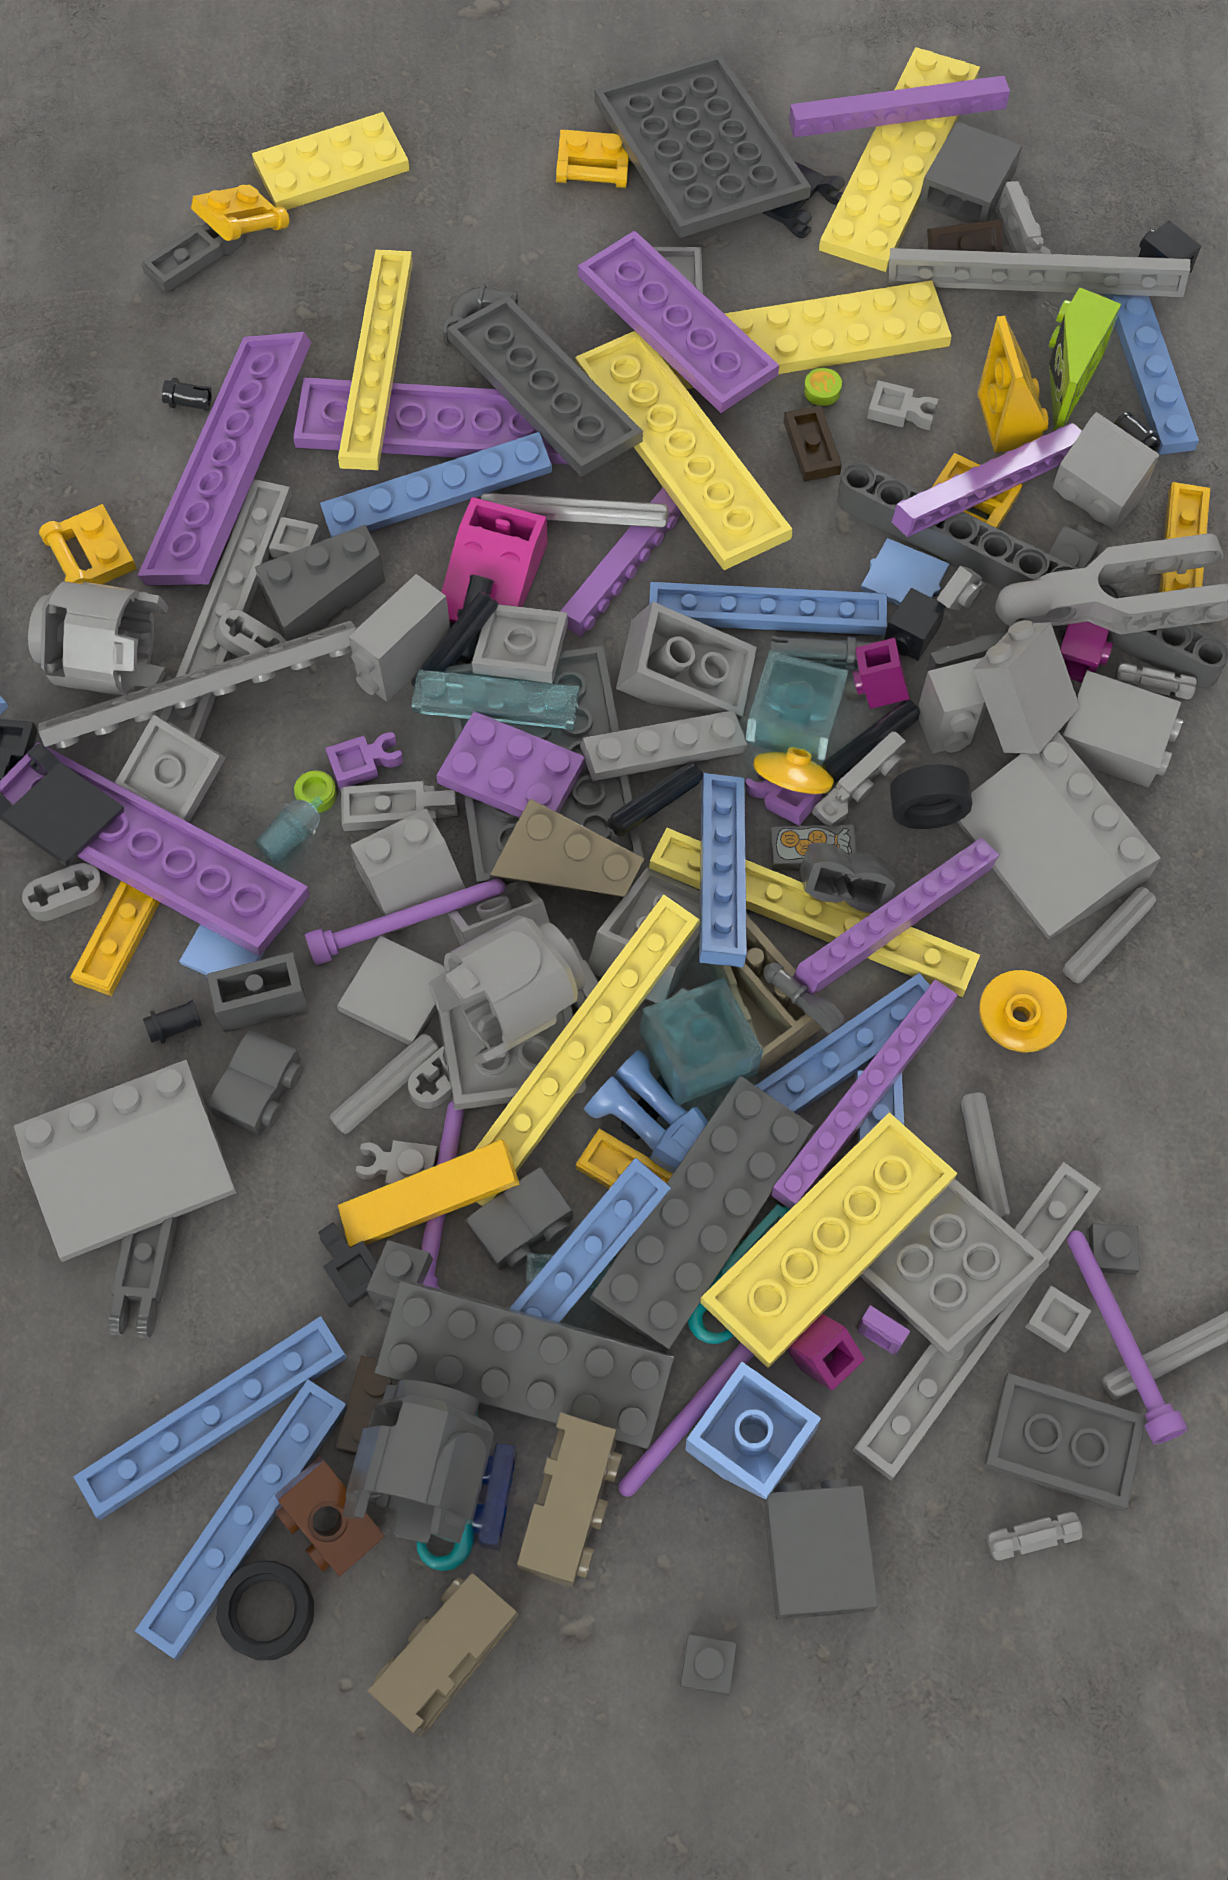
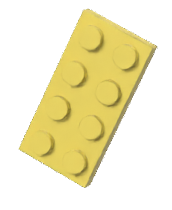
M384 112L252 153L254 165L274 207H283L286 210L410 171L408 158Z

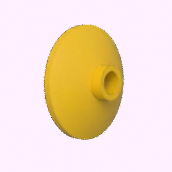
M790 747L787 753H761L755 757L753 767L760 776L792 791L822 794L829 792L834 783L832 776L825 769L811 761L812 755L800 748Z
M1013 970L998 975L986 986L980 999L979 1014L984 1029L994 1041L1013 1051L1035 1052L1050 1046L1058 1039L1066 1024L1067 1008L1061 992L1049 979L1032 971ZM1013 1013H1024L1027 1021L1021 1022L1013 1017Z

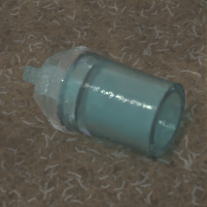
M317 796L311 803L301 799L295 800L290 804L286 803L278 816L254 841L255 845L267 858L278 865L302 842L316 833V828L320 821L319 812L316 809L323 801Z

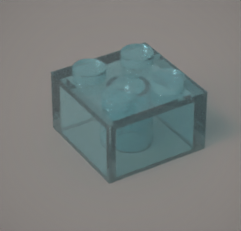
M769 651L748 718L747 744L786 753L788 748L796 747L809 752L812 755L811 761L823 763L843 699L848 671Z
M724 977L643 1008L640 1034L677 1106L736 1082L739 1076L746 1079L757 1074L763 1050Z

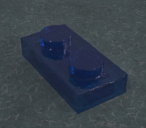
M496 1443L494 1456L489 1455L482 1482L483 1485H488L485 1504L477 1503L472 1525V1533L480 1534L479 1544L481 1548L499 1551L501 1548L517 1458L516 1447L512 1445Z

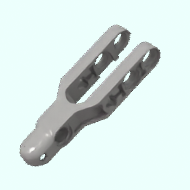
M1200 534L1107 547L1086 568L1052 572L1041 576L1037 580L1013 583L1004 587L997 597L995 609L998 617L1008 626L1020 622L1016 621L1019 618H1024L1021 621L1029 620L1032 623L1051 622L1052 626L1090 622L1120 635L1220 621L1228 618V584L1117 599L1105 593L1100 585L1147 579L1148 575L1177 571V574H1185L1189 569L1206 567L1218 559H1223L1224 554L1217 536L1213 534Z

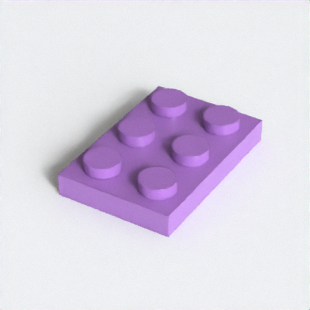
M473 711L436 775L437 784L519 818L530 798L559 813L585 766V756Z

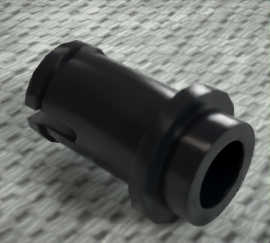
M175 377L171 381H164L162 402L169 404L170 408H176L179 405L209 411L212 401L211 386L205 387L181 383Z
M1130 412L1121 414L1114 422L1115 425L1155 452L1160 447L1161 440L1158 438V432L1155 430L1149 431Z
M193 1000L157 1014L152 1010L150 1011L151 1016L143 1018L152 1043L158 1040L161 1041V1044L166 1043L165 1038L196 1026H202Z

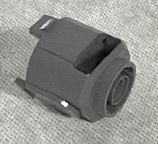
M416 1380L399 1381L395 1397L383 1400L375 1405L369 1427L363 1428L346 1491V1501L342 1517L349 1519L364 1518L367 1504L371 1503L397 1511L393 1536L430 1544L432 1535L454 1543H460L465 1525L473 1523L494 1437V1432L488 1422L476 1417L479 1400L459 1390L438 1384Z

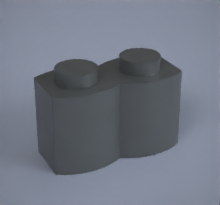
M828 843L808 844L799 870L804 890L812 897L825 902L846 901L850 906L869 913H873L889 902L895 887L888 864L879 857L866 853L848 855L843 849Z
M249 1029L236 1049L229 1067L220 1078L210 1097L207 1106L212 1114L259 1136L266 1126L269 1128L273 1127L282 1110V1104L279 1103L280 1097L287 1088L293 1089L302 1074L303 1066L300 1064L301 1058L298 1051Z
M541 1167L519 1180L520 1185L512 1187L492 1199L466 1219L469 1229L499 1270L508 1265L512 1270L518 1268L532 1257L534 1253L531 1249L536 1244L545 1239L548 1243H552L562 1237L571 1227L568 1222L573 1219V1211Z

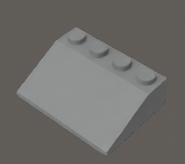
M1059 732L1055 734L1039 754L1021 753L971 793V812L965 818L957 821L973 843L982 837L1000 855L992 867L1048 940L1148 881L1161 859Z
M187 1060L14 1125L26 1170L61 1262L160 1224L163 1220L170 1217L175 1218L236 1194L200 1086Z

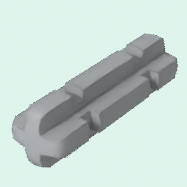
M1125 662L1120 663L1115 680L1129 685H1137L1138 688L1164 695L1174 692L1175 697L1191 699L1193 697L1197 684L1195 676L1180 673L1179 677H1175V672L1142 666L1140 670L1137 669V665Z
M1068 1511L1055 1515L1056 1520L1051 1521L1050 1517H1045L1014 1525L1011 1532H1008L1006 1528L991 1531L987 1534L988 1548L994 1560L1000 1561L1014 1557V1551H1018L1020 1555L1057 1546V1540L1060 1539L1063 1544L1077 1541L1082 1538L1081 1522L1075 1512Z

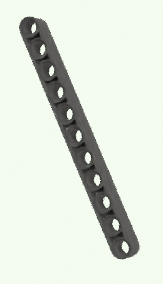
M853 462L843 468L837 496L841 509L957 568L961 565L972 569L983 577V581L1001 590L1013 583L1037 580L1048 573L1078 569L963 511L914 535L906 537L892 523L895 507L901 500L909 499L921 491L862 462ZM1110 584L1100 585L1101 589L1113 598L1133 596ZM1193 625L1122 635L1109 630L1106 641L1113 643L1112 646L1158 669L1175 672V677H1179L1180 673L1195 676L1197 678L1196 687L1198 688L1213 686L1228 661V646L1226 643Z

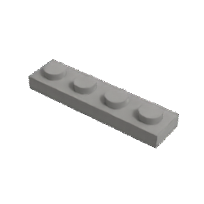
M734 710L584 737L580 744L592 781L740 754L744 752L747 746Z

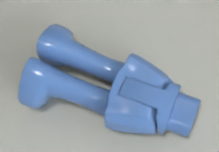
M637 1050L624 1062L614 1077L611 1076L583 1109L589 1116L595 1119L612 1114L624 1121L653 1150L650 1159L671 1173L675 1172L708 1123L703 1113L697 1107H693L687 1112L668 1095L652 1076L649 1059L640 1050ZM624 1088L634 1091L643 1098L670 1125L667 1130L651 1118Z

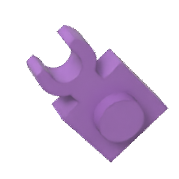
M384 733L376 739L375 743L370 745L367 744L365 736H361L325 748L339 790L343 787H349L377 778V766L382 765L392 768L403 763L401 750L393 753L385 752V749L397 745L394 733Z
M759 774L758 777L765 781L754 782L749 778L745 781L746 792L751 797L764 798L765 809L799 826L823 798L822 794H807L780 787Z

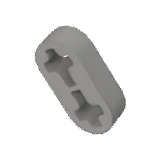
M240 610L225 612L216 623L214 629L215 639L218 644L238 657L265 649L268 645L274 646L287 642L279 633ZM233 624L240 627L235 637L228 633Z
M79 863L28 883L22 893V902L33 918L39 921H49L99 901L104 894L105 883L96 867L88 863ZM87 878L89 888L81 891L79 880ZM46 893L48 895V904L40 906L39 896Z

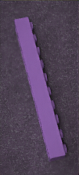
M996 76L796 103L790 106L789 124L795 138L1006 109L1010 90L1005 76Z
M1073 423L1060 427L1052 433L1042 435L1039 439L1025 443L1021 447L1013 451L1010 450L1000 457L990 459L987 463L973 467L969 471L956 475L948 481L938 483L926 491H921L909 499L901 500L895 507L892 523L906 537H909L1060 466V463L1082 431Z
M663 487L650 503L667 505L668 522L666 527H629L560 611L568 613V630L580 637L587 630H591L597 617L601 613L606 612L614 596H618L622 592L627 580H631L635 576L642 562L645 563L649 559L652 549L662 543L665 533L675 527L678 517L682 513Z
M982 837L802 961L798 965L793 978L802 986L806 985L809 994H817L989 872L1000 855Z
M936 979L933 981L774 1185L772 1197L791 1209L817 1184L954 1006L958 994Z

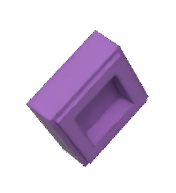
M871 1305L857 1327L858 1333L892 1355L897 1354L910 1333V1330Z

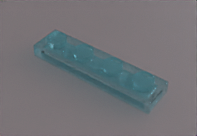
M418 670L411 706L413 713L469 719L473 711L499 722L574 730L579 686Z

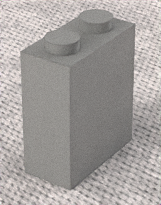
M415 574L349 636L352 650L351 658L357 673L356 681L365 692L370 695L376 693L388 702L414 677L450 630L446 595Z
M1024 620L1013 624L995 646L991 647L983 659L973 668L1004 753L1039 754L1080 707L1051 622L1032 623V621Z
M1087 670L1076 696L1080 707L1067 721L1062 737L1086 767L1149 788L1156 774L1161 776L1165 774L1172 753L1165 751L1168 741L1172 743L1176 741L1183 720L1176 718L1181 702Z

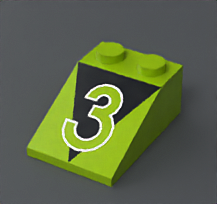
M1080 287L1072 301L1065 300L1056 319L1057 322L1061 323V326L1058 325L1049 342V347L1054 349L1049 363L1054 431L1060 427H1065L1104 357L1121 304Z

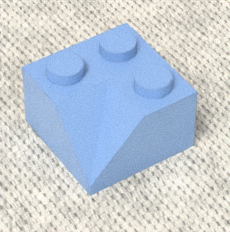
M741 1362L686 1439L685 1451L723 1479L763 1499H767L818 1429L821 1418L748 1365Z

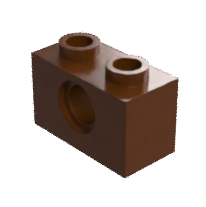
M319 1456L275 1494L276 1499L282 1505L275 1511V1514L292 1535L299 1529L303 1531L312 1543L305 1551L323 1573L331 1566L340 1577L386 1536L366 1512L364 1518L360 1519L342 1517L347 1488L323 1458ZM325 1506L336 1508L339 1517L332 1529L319 1531L313 1527V1517L320 1508Z

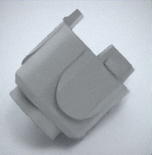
M63 581L49 595L40 597L33 608L28 629V645L31 657L34 662L41 664V668L47 678L56 686L123 696L159 684L166 673L164 667L150 664L154 643L153 612L167 614L169 606L159 595L148 594L144 591L139 592L133 589L88 582L77 584Z
M515 916L447 953L444 957L446 972L428 983L438 1011L444 1013L459 1006L474 1032L488 1048L474 1056L479 1065L492 1059L504 1057V1052L557 1023V1013L577 1001L578 991L584 988L585 979L576 953L557 927L548 922L537 926L532 919Z

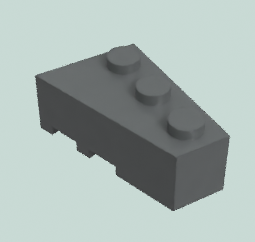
M366 525L255 566L264 599L286 641L311 634L316 629L318 631L323 630L329 625L328 620L343 608L349 610L385 582L381 555Z

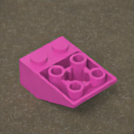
M474 497L471 498L457 532L441 591L446 595L449 622L456 623L459 619L456 616L458 609L463 608L470 575H477L495 581L491 596L499 605L523 607L548 545L547 518L545 516Z

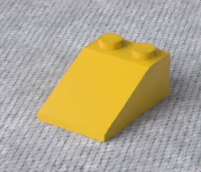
M997 316L977 393L994 453L1013 451L1025 443L1039 439L1043 431L1048 429V413L1045 408H1041L1039 402L1038 381L1036 378H1032L1028 363L1005 316Z

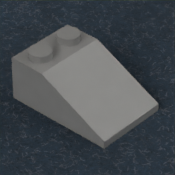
M652 602L631 620L616 689L650 704L694 712L716 714L734 710L737 719H740L744 713L757 647L656 602Z
M647 867L597 931L588 962L593 974L601 978L604 976L663 895L700 919V891ZM700 925L645 998L646 1000L663 1005L670 998L699 948Z

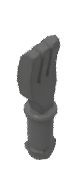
M771 963L765 966L764 977L766 981L773 983L791 998L793 1004L797 1003L825 1032L832 1033L839 1025L844 1023L843 1014L833 1003L822 996L809 994L807 992L808 987L806 985L802 986L784 971L783 966L778 963Z

